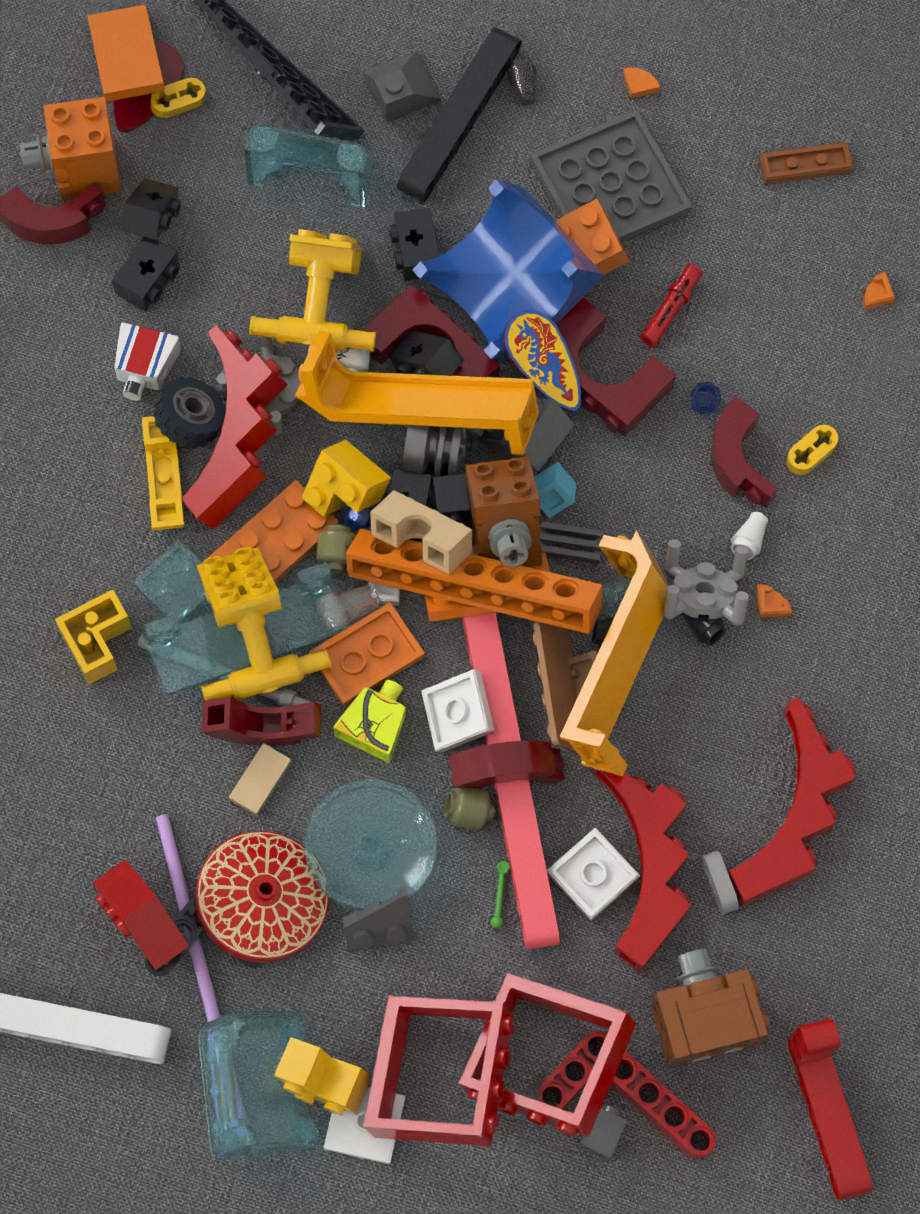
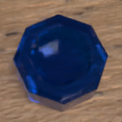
M711 382L698 383L690 395L692 408L701 414L714 413L722 400L720 388Z
M346 504L342 512L344 523L353 530L370 528V512L374 509V506L372 505L364 510L355 512Z

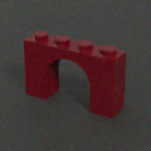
M413 285L409 286L361 330L376 332L374 352L370 351V355L380 365L388 359L410 331H416L450 340L464 359L451 376L499 378V360L491 359L477 344L475 337L469 331H462L447 311H440L425 291H418Z
M583 297L556 325L566 342L578 374L581 405L587 411L598 414L608 429L615 433L618 431L625 437L674 387L676 374L655 356H652L630 379L623 383L604 385L590 379L581 369L578 358L605 329L607 316Z

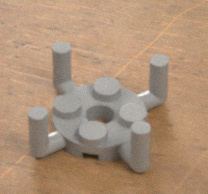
M260 336L262 358L266 361L272 358L283 369L280 375L288 384L265 407L273 416L270 422L278 430L274 435H279L283 430L281 416L291 411L292 407L300 400L295 396L301 383L299 380V370L290 358L274 355L272 338ZM221 373L217 376L219 394L226 398L225 373Z
M676 539L670 540L668 542L665 570L675 579L673 585L667 587L664 617L673 619L682 613L698 618L699 614L709 615V619H717L724 616L734 625H742L745 620L749 595L743 591L737 592L738 586L736 581L744 576L748 548L745 546L736 547L733 568L727 573L715 569V566L708 562H701L697 567L685 570L678 565L681 542Z

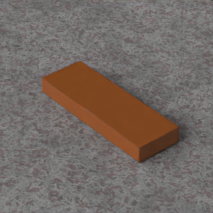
M848 142L766 152L759 155L764 185L849 174L854 169Z

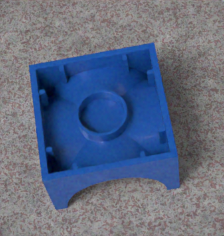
M496 179L488 188L493 194L492 203L475 229L459 244L443 255L432 260L420 261L413 271L420 279L435 285L468 313L484 333L489 344L484 351L491 359L511 362L503 346V332L507 322L514 315L526 310L539 311L557 324L604 274L524 187Z

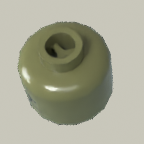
M329 525L325 531L319 534L316 559L319 564L327 567V572L335 574L345 573L347 568L345 553L356 536L352 532V528L344 525Z
M455 788L454 791L448 792L444 805V815L449 817L452 826L471 830L482 829L486 821H492L495 812V803L490 802L489 793L483 788Z

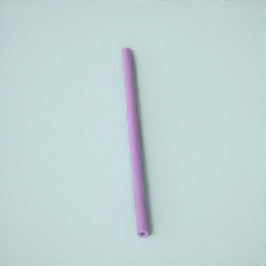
M163 814L156 817V822L180 912L189 902L190 897L168 814ZM193 916L191 920L196 925L195 916ZM183 926L188 941L191 938V932L187 927ZM199 938L189 951L237 1138L241 1139L250 1136L251 1133L201 939Z

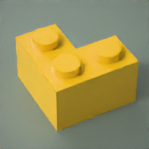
M343 440L321 451L301 498L323 517L346 506H350L355 512H359L381 501L391 477L350 442Z
M112 589L55 619L61 635L89 685L118 670L105 642L132 628L128 615Z
M290 1037L274 1075L284 1083V1090L295 1094L294 1098L313 1105L314 1100L325 1104L324 1109L340 1116L343 1115L344 1111L356 1115L371 1079V1076L361 1067L335 1059L320 1047Z

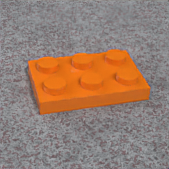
M390 602L309 651V653H313L326 648L332 668L320 670V673L343 707L353 702L365 687L374 689L387 679L392 678L425 657V652Z

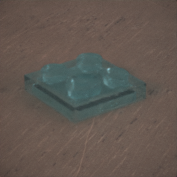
M179 539L132 581L133 586L176 628L207 602L197 565L203 562Z

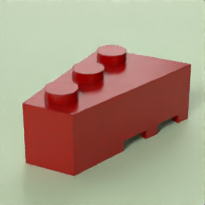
M124 860L93 882L99 892L94 897L103 911L107 913L125 939L131 936L155 970L189 947L157 896L127 860Z

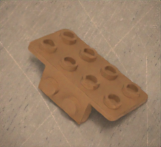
M535 621L533 642L538 650L539 662L537 669L543 683L544 693L542 701L547 710L549 721L547 734L554 746L576 752L568 741L561 739L560 735L599 651L595 650L573 657L568 630Z

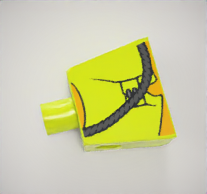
M389 679L385 681L379 693L365 687L336 722L334 736L390 763L406 716V707L396 702L403 687Z

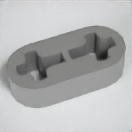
M719 851L702 855V866L720 913L723 915L738 910L737 896Z

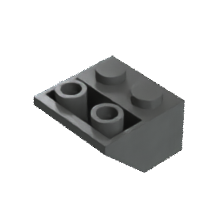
M536 397L539 415L524 455L511 454L509 441L505 440L503 429H487L480 438L485 445L506 459L529 457L532 471L537 472L574 426L555 400Z

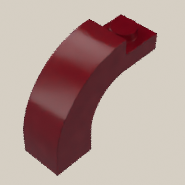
M94 183L73 200L62 206L44 207L31 201L16 185L0 197V221L12 233L30 242L38 244L70 242L90 232L87 219L99 215L106 206L104 193Z
M735 396L722 411L715 427L711 442L712 467L722 487L733 498L743 490L751 502L755 504L760 503L767 508L774 500L778 488L755 471L747 463L742 453V442L756 427L760 414Z
M232 697L203 701L202 733L219 740L246 745L262 746L263 743L268 746L300 744L301 739L321 737V705L316 702L283 707H261L245 704Z
M547 741L502 742L479 746L449 755L453 786L456 788H483L492 784L513 780H535L553 784L564 781V763L560 755V749L552 748L551 742Z

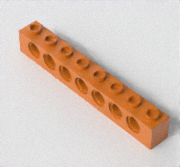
M360 528L345 553L348 577L590 634L602 610V584L521 565L507 567L499 560L470 554L449 575L423 562L422 542L408 539L396 548L372 536L371 531Z

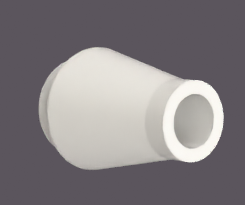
M752 512L748 520L731 538V550L734 554L737 546L748 548L747 560L753 559L755 555L760 553L765 527L768 523V518L764 514Z

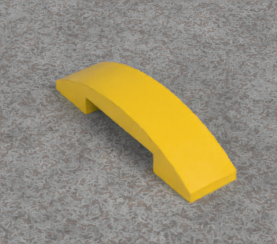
M142 417L152 531L184 527L177 443L169 441L168 437L163 436L160 432L161 430L155 424V417Z

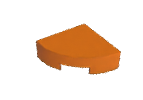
M632 67L623 68V77L631 99L660 91L658 81L647 71Z
M886 272L876 275L868 284L863 296L864 310L894 302L895 296Z
M757 584L756 595L759 618L791 616V607L786 598L771 586Z

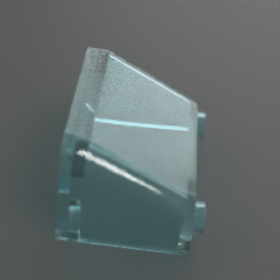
M258 125L249 131L244 145L249 185L263 187L264 180L268 176L275 174V176L281 177L283 166L287 164L341 175L339 189H346L349 192L351 205L366 207L375 171V156L369 148L354 142L268 125Z
M235 1011L205 1023L200 1029L198 1043L211 1152L217 1160L294 1153L319 1148L318 1128L309 1116L298 1117L296 1098H294L295 1094L284 1090V1083L274 1076L290 1037L303 1041L305 1038L306 1030L303 1024L302 1011Z

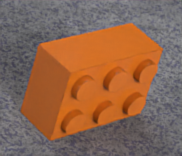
M597 198L555 220L604 275L630 262L605 209Z

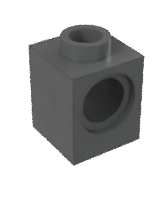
M604 1104L590 1136L582 1135L577 1148L609 1162L627 1122L626 1119L621 1117L622 1112Z

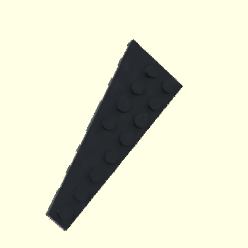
M191 0L209 15L210 19L220 27L256 67V73L270 82L317 135L326 136L330 139L336 137L342 140H358L365 130L225 0Z

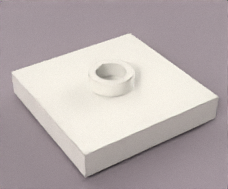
M470 670L421 691L435 752L442 753L495 732L480 670Z
M596 828L589 832L547 870L550 878L590 921L597 917L640 878L637 871Z
M367 1087L356 1115L344 1111L342 1116L331 1113L323 1149L390 1165L396 1139L375 1138L363 1127L371 1088ZM396 1094L391 1119H401L406 1096Z

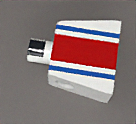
M121 323L115 360V373L117 380L126 383L122 393L124 397L138 401L141 399L144 388L152 390L161 389L181 351L178 336Z

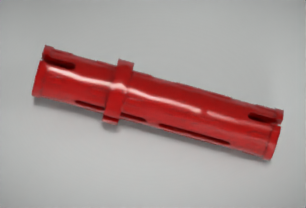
M687 264L676 283L669 286L667 290L668 295L639 337L644 344L656 348L659 340L683 304H687L691 299L690 293L703 276L700 268L693 264ZM683 285H685V288L683 289L677 300L674 301L675 297L677 296ZM668 310V311H669L668 314L666 315V317H665L664 320L662 321L661 325L658 326V323L660 322V320L662 319V317L664 316V314H665L666 311Z

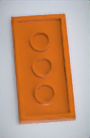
M146 4L87 15L106 102L165 91Z

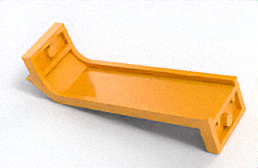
M319 331L314 343L310 344L305 362L299 367V380L301 383L295 393L297 398L329 421L503 429L505 440L509 441L511 454L524 455L539 415L533 379L355 372L345 368L338 361L331 332Z
M637 530L632 540L621 535L617 537L603 535L599 544L600 549L620 578L629 579L631 582L560 735L561 739L568 741L583 759L581 762L583 766L619 776L624 775L628 764L619 754L620 751L611 744L608 738L663 619L668 583L657 560Z

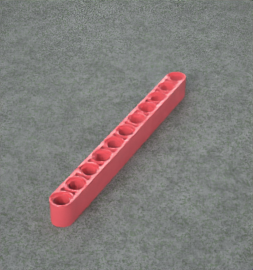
M496 613L462 617L471 669H477L481 672L495 732L484 736L486 745L521 741ZM529 780L494 784L525 948L526 950L560 945L559 931Z

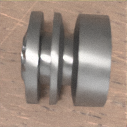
M408 425L402 470L424 474L428 462L434 463L435 477L441 476L443 464L449 465L448 476L457 475L464 462L468 438L467 429L461 427Z

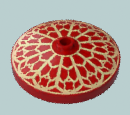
M270 831L246 832L233 836L221 843L204 862L195 888L197 915L210 939L228 954L255 963L282 961L306 948L321 929L329 905L327 880L316 858L307 848L294 839ZM264 889L269 893L268 895H264L260 891Z

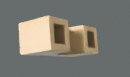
M395 490L370 512L372 536L396 548L408 539L421 538L423 543V562L449 575L472 553V529Z

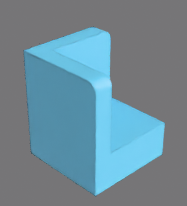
M558 462L534 476L540 498V508L548 518L553 517L574 503L577 484Z

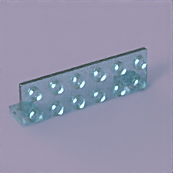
M326 562L296 572L295 585L279 590L282 609L265 614L266 623L264 628L273 659L328 640L347 628L329 587L331 572ZM214 613L182 624H178L174 614L144 625V641L166 695L180 692L251 666L242 631L237 629L236 623L218 628Z

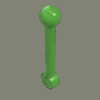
M500 861L497 864L499 880L495 914L490 921L491 926L496 929L503 925L501 911L505 877L510 870V865L506 861Z

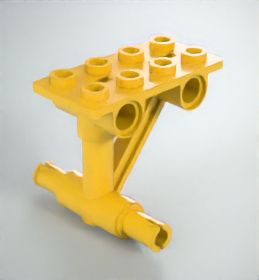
M298 229V235L290 234L289 265L307 268L306 276H309L304 318L283 316L278 320L251 316L249 335L277 338V342H280V344L294 342L310 345L314 343L319 331L331 332L335 351L342 352L346 348L374 352L376 332L353 330L343 323L325 321L331 280L334 279V273L358 275L364 247L357 245V239L346 235L330 234L329 239H327V235Z
M243 547L236 550L232 555L225 557L213 556L205 559L202 564L197 565L208 604L212 606L218 628L236 623L237 629L242 631L251 663L250 667L231 672L227 679L208 685H201L205 701L235 697L236 700H242L256 694L275 691L292 683L301 682L304 679V675L332 668L326 648L300 657L297 654H289L273 659L264 628L266 623L265 614L281 610L282 606L279 590L257 547Z

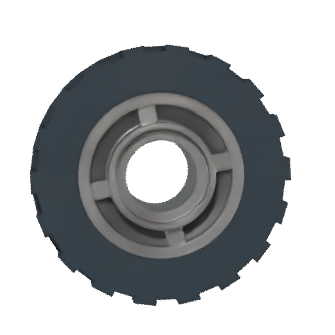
M179 377L177 380H171L164 387L154 404L155 409L153 411L155 424L159 427L163 436L168 437L169 441L180 444L179 446L197 448L199 446L204 447L208 442L211 443L223 426L226 405L223 403L221 395L215 391V388L207 385L204 381L196 380L193 377Z

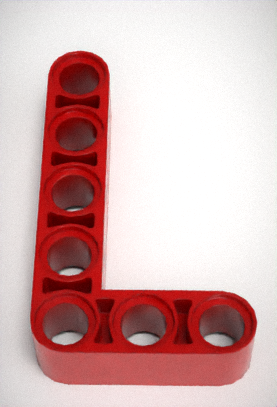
M827 1018L798 1026L787 1039L788 1049L837 1200L840 1201L872 1192L870 1174L832 1059V1055L841 1046L836 1024L832 1018Z
M598 1030L589 1033L540 1086L536 1100L544 1103L542 1099L543 1093L548 1090L556 1091L560 1095L561 1102L554 1107L563 1110L586 1085L598 1057L590 1053L588 1044L595 1040L604 1043L607 1033ZM625 1050L620 1064H625L630 1068L631 1077L622 1080L614 1076L611 1086L688 1157L699 1160L708 1156L716 1144L715 1133ZM572 1065L578 1066L583 1071L584 1076L580 1081H571L567 1078L565 1069ZM643 1087L652 1088L657 1096L656 1101L653 1103L642 1101L639 1097V1089ZM669 1110L678 1112L682 1118L681 1125L677 1127L668 1125L664 1118L665 1112ZM691 1135H703L707 1140V1148L702 1151L694 1149L690 1143Z

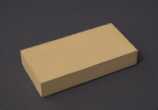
M263 743L230 794L229 800L258 816L291 764V759Z

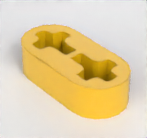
M186 78L164 86L165 91L152 93L150 106L151 111L159 118H170L198 108L204 102L205 86L197 78ZM191 88L193 92H197V97L192 98L190 94H187V89ZM164 98L166 102H169V107L165 108L163 104H159V99Z
M825 424L811 430L790 449L786 460L788 469L796 475H806L835 450L838 443V433L836 430ZM827 436L829 438L828 444L824 442L818 448L815 447L819 437L824 438ZM807 452L810 453L806 464L804 462L799 464L795 462L797 456L802 457Z

